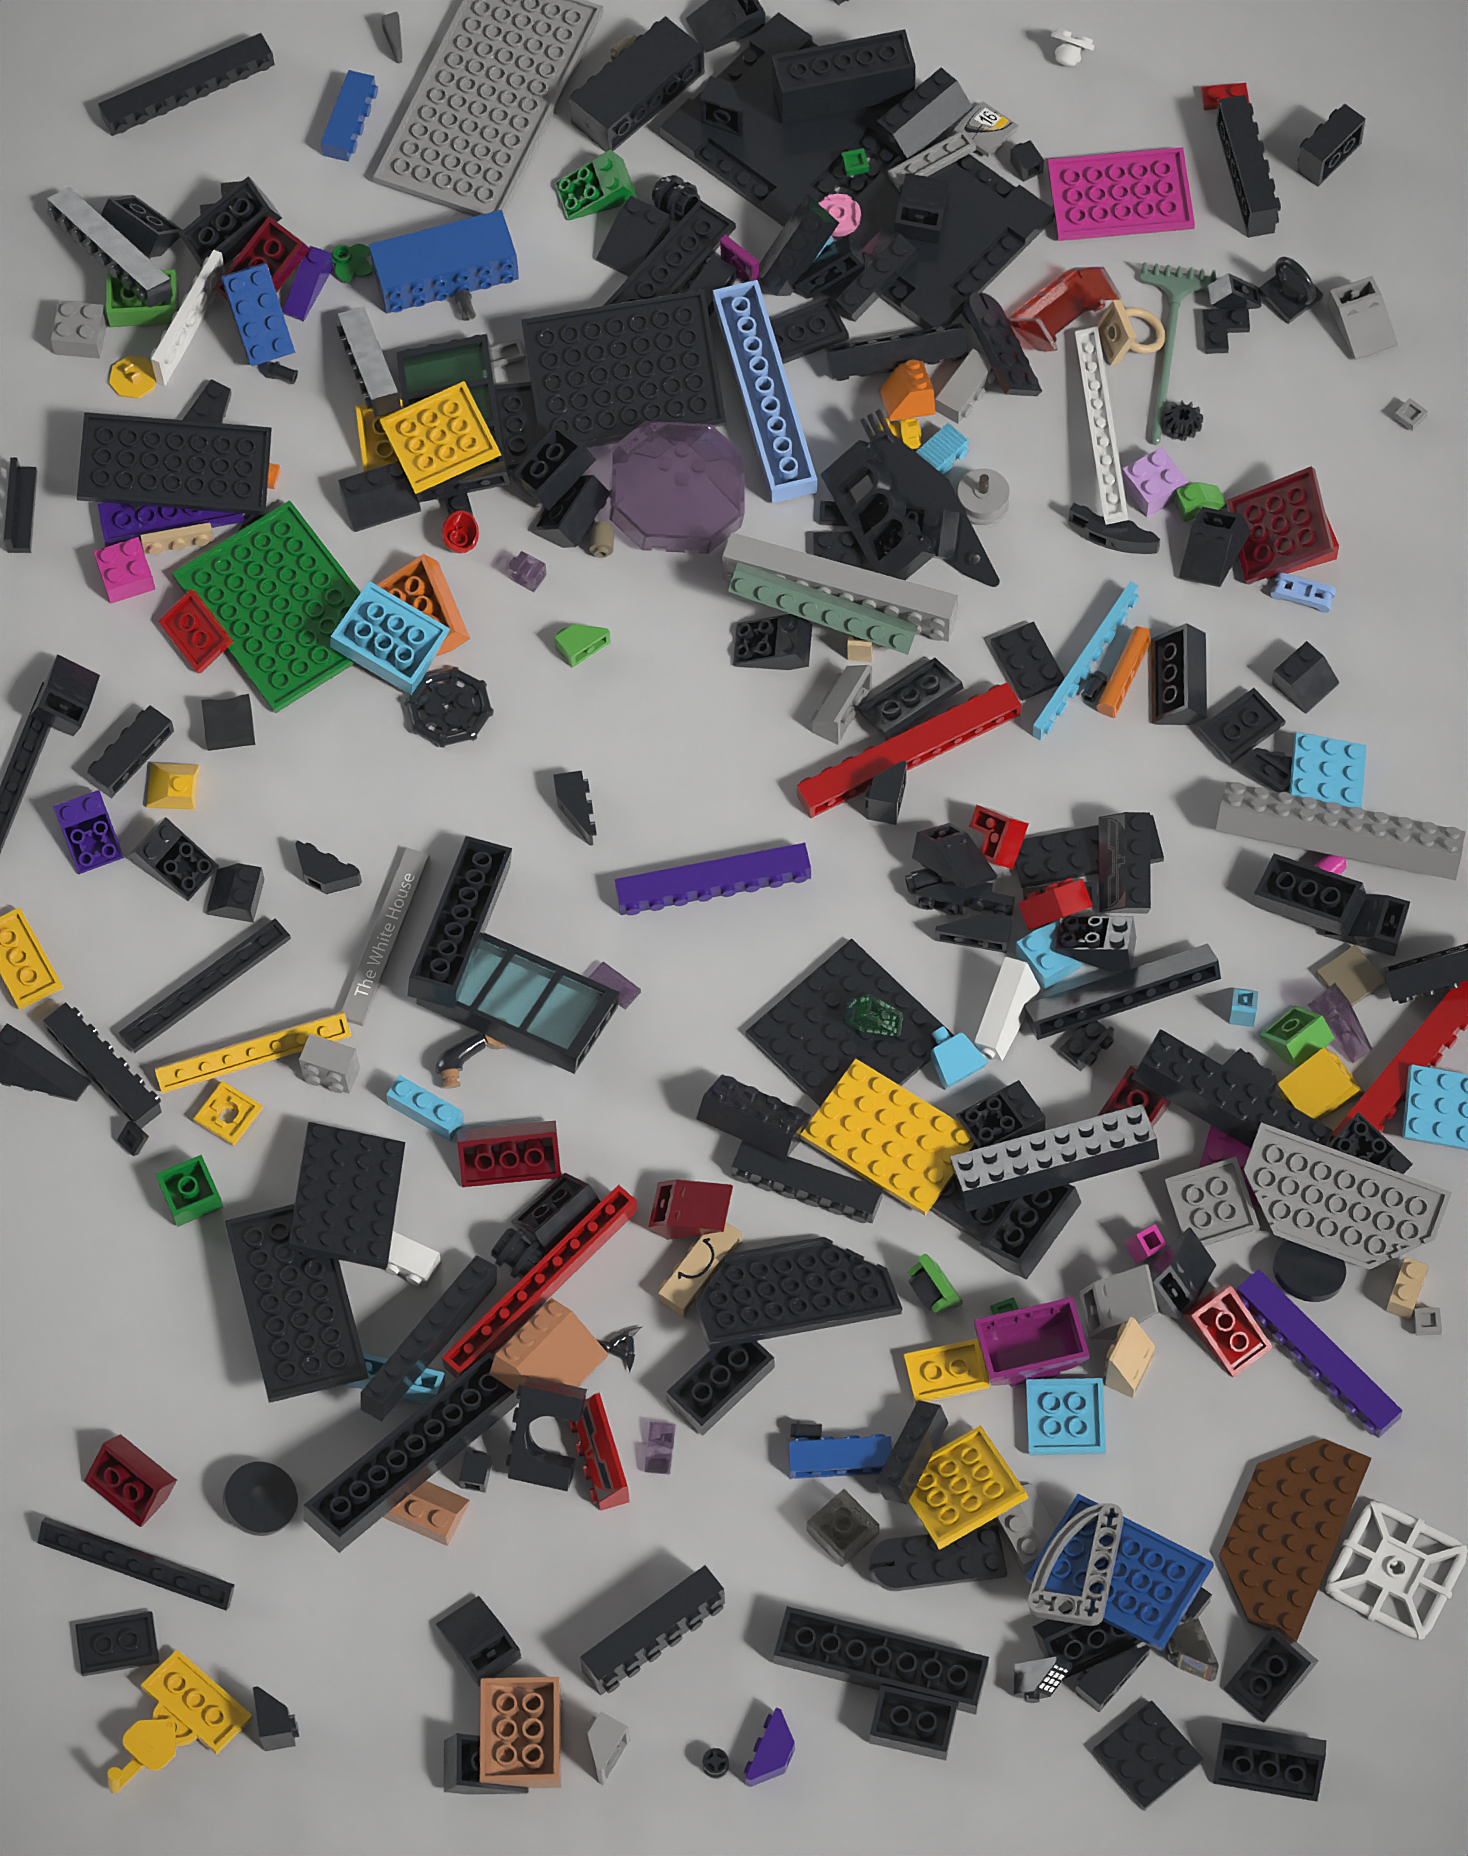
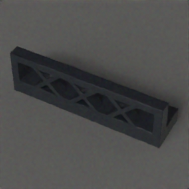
M10 457L4 542L8 553H31L38 471L37 467H20L17 457Z

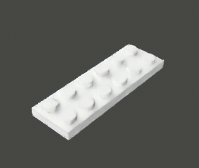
M213 250L210 257H206L203 262L202 271L199 275L195 276L189 294L186 293L184 295L182 306L179 311L173 314L168 330H164L158 348H154L151 353L150 360L152 361L153 372L158 384L163 386L167 384L218 294L213 288L221 279L220 276H223L226 272L221 252Z

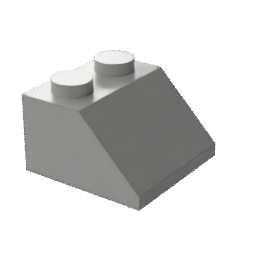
M600 1712L597 1718L592 1717L586 1731H588L587 1738L599 1783L604 1785L628 1745L630 1737L628 1726Z

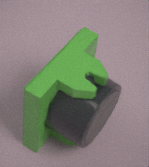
M924 1253L918 1257L920 1262L908 1271L911 1277L908 1282L924 1306L929 1311L933 1310L938 1315L952 1306L957 1308L963 1304L962 1299L939 1265L928 1254Z

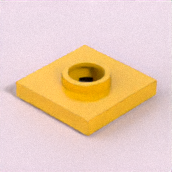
M221 1081L193 1120L201 1127L235 1147L262 1111L263 1106L226 1082ZM233 1109L238 1113L232 1123L220 1120V1115L224 1110Z

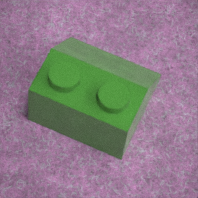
M1297 1005L1259 1034L1263 1041L1285 1063L1297 1068L1323 1047L1326 1048L1335 1039L1322 1015Z

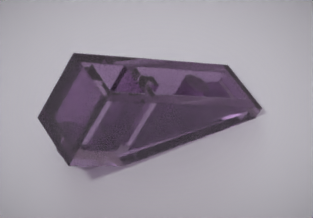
M1336 983L1323 990L1308 1004L1313 1012L1324 1017L1335 1038L1334 1040L1352 1063L1372 1050L1350 1001Z

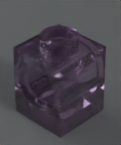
M523 551L520 552L518 557H514L508 566L510 580L532 592L536 591L547 575L546 564Z

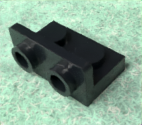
M1099 1021L1082 1025L1059 1049V1054L1078 1070L1082 1071L1086 1066L1090 1067L1095 1063L1098 1058L1097 1054L1102 1049L1107 1050L1113 1044L1115 1029L1111 1026L1107 1029Z

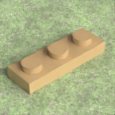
M204 523L141 535V541L145 554H159L162 551L182 550L189 546H204L214 542L211 524Z

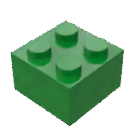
M202 1154L155 1174L177 1227L224 1208Z

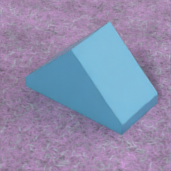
M1234 988L1229 1024L1254 1027L1259 991Z

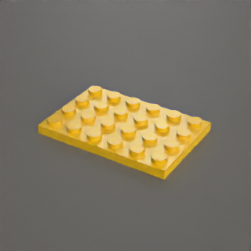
M857 1059L854 1060L800 1134V1138L874 1185L883 1188L884 1191L926 1216L953 1178L950 1156L972 1151L976 1145L960 1122Z

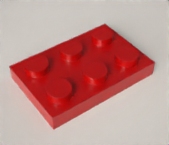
M192 589L158 620L198 673H202L234 642L197 592Z

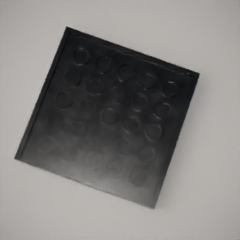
M851 938L746 1030L745 1035L821 1107L855 1059L902 1086L931 1060L930 1052L938 1046L932 1033L944 1025ZM870 1012L875 1013V1017H870ZM878 1013L883 1014L882 1018H877ZM885 1014H886V1015H890V1018H889V1019H884V1018H885ZM869 1019H874V1024H870ZM880 1020L881 1025H876V1021ZM884 1021L889 1022L888 1026H883ZM868 1026H873V1030H867ZM875 1027H880V1032L875 1031ZM883 1028H888L887 1033L882 1032ZM946 1028L951 1038L954 1037V1034Z

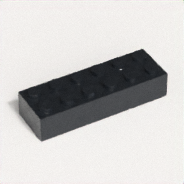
M1245 94L1219 99L1216 127L1248 238L1275 233L1276 224L1279 223L1278 211H1281L1279 197L1275 198L1274 195L1275 182L1268 174L1270 173L1268 159L1264 160L1263 157L1264 144L1262 140L1259 141L1257 136L1259 135L1258 124L1256 121L1253 122L1252 119L1254 115L1252 103H1248Z
M704 1565L580 1656L582 1672L600 1695L605 1692H613L619 1687V1682L625 1677H633L641 1670L640 1666L647 1661L650 1663L655 1661L662 1654L661 1651L667 1646L673 1647L682 1640L683 1634L689 1630L691 1632L697 1630L703 1624L702 1620L709 1615L713 1617L721 1612L725 1604L723 1586L708 1567Z

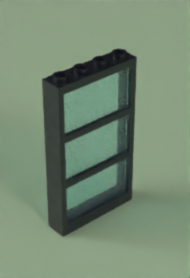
M484 933L455 1009L417 999L416 1004L575 1074L617 1010L620 992Z

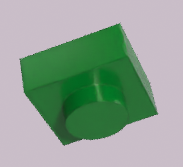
M864 148L842 152V161L847 176L869 172Z

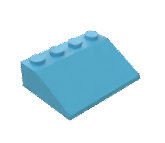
M369 581L331 635L330 647L412 695L433 662L450 628Z

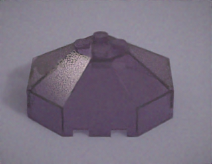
M646 420L612 448L609 519L641 550L652 551L653 547L666 548V552L685 553V549L699 550V554H709L730 537L731 532H736L742 526L745 514V455L712 424Z

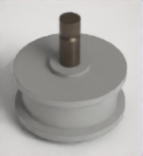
M982 468L970 471L961 479L958 485V498L971 523L977 525L993 524L1006 514L1009 506L1010 491L1006 479L1000 473Z

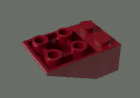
M679 1179L658 1182L648 1228L667 1240L724 1232L733 1185Z

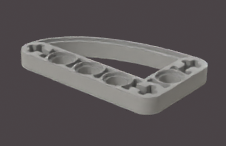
M1104 1503L1091 1506L1074 1516L1059 1531L1045 1552L1032 1583L1028 1606L1034 1616L1089 1626L1097 1625L1102 1621L1123 1526V1513L1118 1505ZM1111 1513H1115L1116 1517L1112 1519V1528H1109L1107 1517ZM1098 1520L1082 1597L1044 1591L1051 1570L1067 1543L1083 1527ZM1102 1536H1112L1114 1538L1113 1543L1109 1546L1101 1545L1099 1540ZM1099 1559H1105L1109 1562V1565L1106 1569L1099 1570L1095 1568V1562ZM1093 1583H1101L1104 1586L1103 1591L1098 1594L1090 1592L1089 1588ZM1040 1600H1044L1045 1605H1042L1041 1609H1037L1036 1604ZM1092 1600L1095 1601L1096 1613L1089 1617L1087 1612L1091 1610ZM1052 1601H1055V1602H1054V1611H1051V1607H1050V1606H1052ZM1063 1603H1071L1073 1610L1068 1614H1063L1059 1611V1606Z

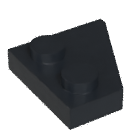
M1255 748L1241 769L1273 791L1281 793L1290 784L1292 757L1285 756L1283 752H1269L1266 749Z

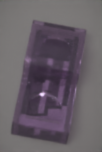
M650 1422L644 1472L670 1475L676 1424Z

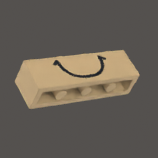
M726 1222L724 1232L702 1235L699 1241H693L687 1251L689 1254L684 1260L680 1259L676 1263L670 1279H665L658 1288L659 1302L684 1318L706 1290L715 1273L720 1270L728 1254L734 1253L741 1244L742 1232Z

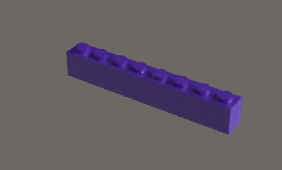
M804 842L615 879V889L621 915L627 914L632 916L646 910L658 911L672 905L684 906L692 901L705 902L718 896L730 897L744 891L755 892L765 887L777 888L785 883H802L807 879H811V865Z
M1260 1269L1254 1272L1237 1288V1295L1245 1307L1254 1315L1255 1321L1261 1327H1266L1279 1345L1284 1344L1290 1350L1291 1357L1298 1363L1302 1362L1308 1368L1310 1376L1316 1381L1320 1380L1326 1386V1391L1335 1399L1338 1398L1344 1404L1345 1410L1351 1416H1356L1369 1434L1372 1435L1374 1433L1380 1438L1400 1420L1403 1410Z

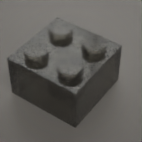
M845 1489L840 1491L806 1522L809 1535L841 1567L847 1564L878 1536L880 1524Z

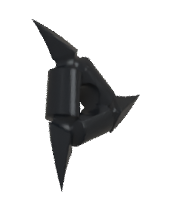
M642 1327L623 1331L624 1333H620L612 1338L610 1342L597 1340L607 1353L610 1352L612 1355L623 1360L625 1359L629 1373L635 1359L633 1336ZM620 1343H625L627 1347L625 1349H619L618 1345Z

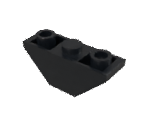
M298 840L295 843L304 880L307 885L324 894H330L360 886L362 883L360 871L356 866L340 862L333 854H324L318 851L311 843L306 842L304 844Z

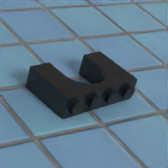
M527 1376L523 1384H519L516 1399H519L520 1403L519 1408L516 1407L512 1420V1422L516 1423L515 1431L512 1430L509 1439V1445L513 1446L512 1453H508L505 1468L509 1469L508 1479L568 1491L573 1481L576 1458L550 1453L541 1449L531 1436L530 1423L544 1416L579 1422L584 1412L587 1389Z

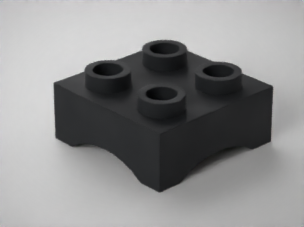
M249 694L223 700H201L205 741L208 751L255 745Z

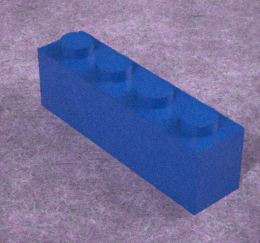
M348 70L321 141L323 156L349 162L351 154H355L358 135L361 136L364 131L365 117H369L371 101L377 97L378 86L375 84V77L373 75Z
M873 1434L865 1438H860L858 1435H849L845 1439H834L831 1436L810 1441L808 1438L794 1439V1441L789 1442L791 1479L880 1474L892 1451L891 1436Z

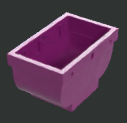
M1073 1297L974 1320L975 1331L991 1385L1010 1384L1012 1387L1025 1384L1026 1379H1046L1059 1376L1060 1372L1075 1368L1083 1364L1085 1360H1089L1090 1354Z

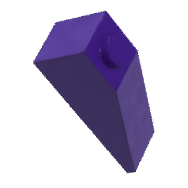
M311 245L309 252L300 263L283 310L284 315L303 322L333 270L331 253Z

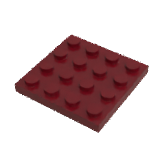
M1312 466L1227 500L1229 512L1242 514L1251 530L1248 539L1239 553L1244 580L1248 585L1334 551L1316 471Z

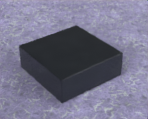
M132 1120L126 1123L117 1141L132 1156H136L140 1153L149 1136Z

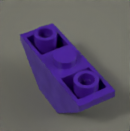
M776 1707L773 1714H768L763 1726L766 1732L763 1738L758 1737L753 1752H756L753 1762L748 1761L745 1766L743 1775L746 1776V1785L749 1787L785 1774L794 1754L795 1741L780 1708Z

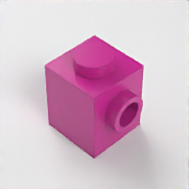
M1156 1224L1124 1242L1135 1264L1168 1246Z

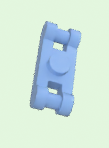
M1277 573L1275 578L1276 586L1272 588L1270 594L1272 598L1277 600L1285 599L1314 607L1324 613L1330 611L1332 606L1330 601L1336 593V589L1333 586L1287 573ZM1285 586H1292V589H1286ZM1315 594H1321L1322 598L1315 597Z

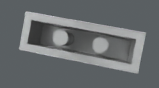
M972 349L936 397V412L959 424L963 417L967 418L974 402L976 400L980 401L986 386L992 384L996 379L987 356Z

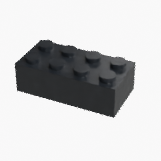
M1275 853L1254 892L1258 908L1345 937L1348 936L1367 897L1363 882Z
M722 1074L703 1095L696 1119L786 1160L801 1142L800 1134L808 1125L811 1114L804 1112L799 1107L782 1102L775 1096H769L760 1092L756 1087L747 1086L737 1081L734 1077Z
M757 1341L711 1349L666 1391L667 1403L703 1436L775 1368L774 1357Z

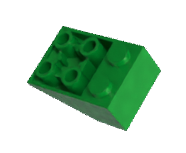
M611 149L554 183L566 218L569 221L619 207L627 201L630 195L633 197L637 196L624 159Z

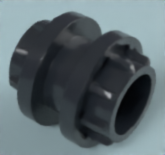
M677 175L661 178L655 184L652 191V201H654L655 208L669 214L670 218L675 221H681L700 200L696 186L689 182H684Z
M508 1228L493 1247L491 1256L496 1259L495 1265L499 1268L504 1263L513 1268L510 1276L514 1279L518 1276L523 1278L544 1258L545 1252L539 1248L540 1243L537 1240L529 1244L522 1239L526 1233L522 1229L516 1231L513 1228Z

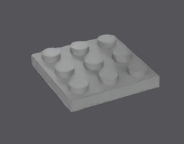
M1237 1157L1164 1179L1181 1233L1191 1227L1204 1247L1260 1229Z

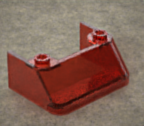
M1074 267L1060 275L1009 316L1008 319L1011 322L1012 328L1037 351H1056L1058 349L1055 344L1057 340L1055 335L1083 312L1099 311L1106 305L1105 302L1107 300H1119L1122 296L1104 267Z

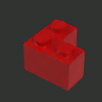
M976 804L969 828L986 834L980 849L981 853L990 863L1010 869L1014 868L1029 823Z
M1072 878L1044 887L1045 892L1042 894L1040 890L1026 895L1027 900L1018 903L1028 930L1093 907L1083 879L1073 882Z

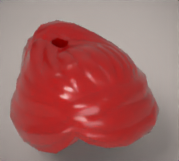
M464 510L453 512L445 519L442 525V541L454 553L463 554L473 550L479 538V528L475 518Z

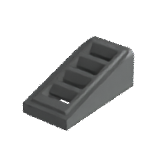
M393 12L382 16V29L396 63L399 64L402 63L403 59L400 18L398 12Z

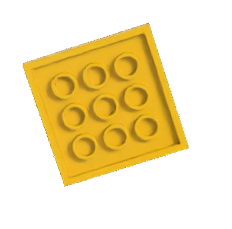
M465 381L379 419L415 494L501 455Z
M980 1425L932 1454L908 1502L940 1550L1029 1497Z

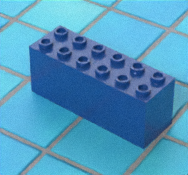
M502 210L369 244L373 272L387 314L392 312L398 313L411 307H421L426 303L434 301H444L449 297L466 295L472 291L489 289L492 286L503 283L508 284L519 279L517 254Z

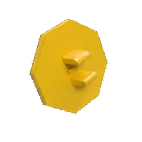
M127 356L112 366L109 384L120 397L139 399L155 388L156 378L153 372V365L147 358Z

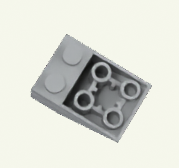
M1373 276L1329 291L1327 306L1355 360L1398 346L1382 294Z
M1146 1264L1093 1282L1079 1291L1089 1339L1114 1340L1118 1338L1117 1333L1122 1323L1127 1324L1130 1317H1133L1140 1324L1158 1312L1149 1266Z

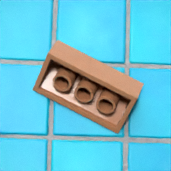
M425 1481L382 1518L448 1546L470 1500Z

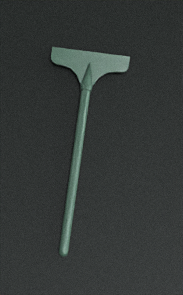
M1143 263L1140 280L1145 284L1160 287L1166 292L1170 306L1151 438L1154 445H1158L1161 441L1177 318L1181 301L1186 295L1194 291H1209L1208 285L1217 280L1215 270H1212L1211 276H1205L1203 268L1200 270L1199 275H1193L1192 267L1189 268L1188 274L1182 273L1181 266H1178L1175 273L1170 272V265H1166L1165 271H1159L1157 263L1153 270L1147 269V263Z

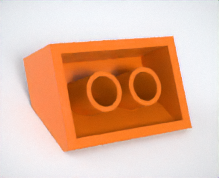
M909 360L906 363L899 364L879 388L889 421L936 414L934 390L923 361Z

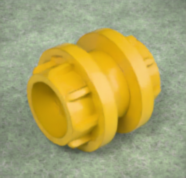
M885 417L889 428L897 438L913 451L920 449L922 446V435L918 419H901V422L893 423L889 421L888 417Z

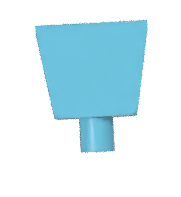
M944 1026L932 1033L938 1046L932 1049L930 1055L944 1090L981 1070L988 1063L986 1058L964 1033L961 1032L951 1038Z

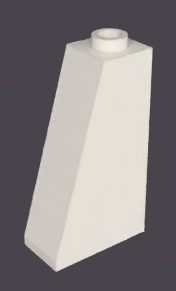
M1005 957L974 1042L979 1052L988 1060L997 1059L1003 1061L1026 1017L1024 1005L1033 1002L1040 990L1027 962Z

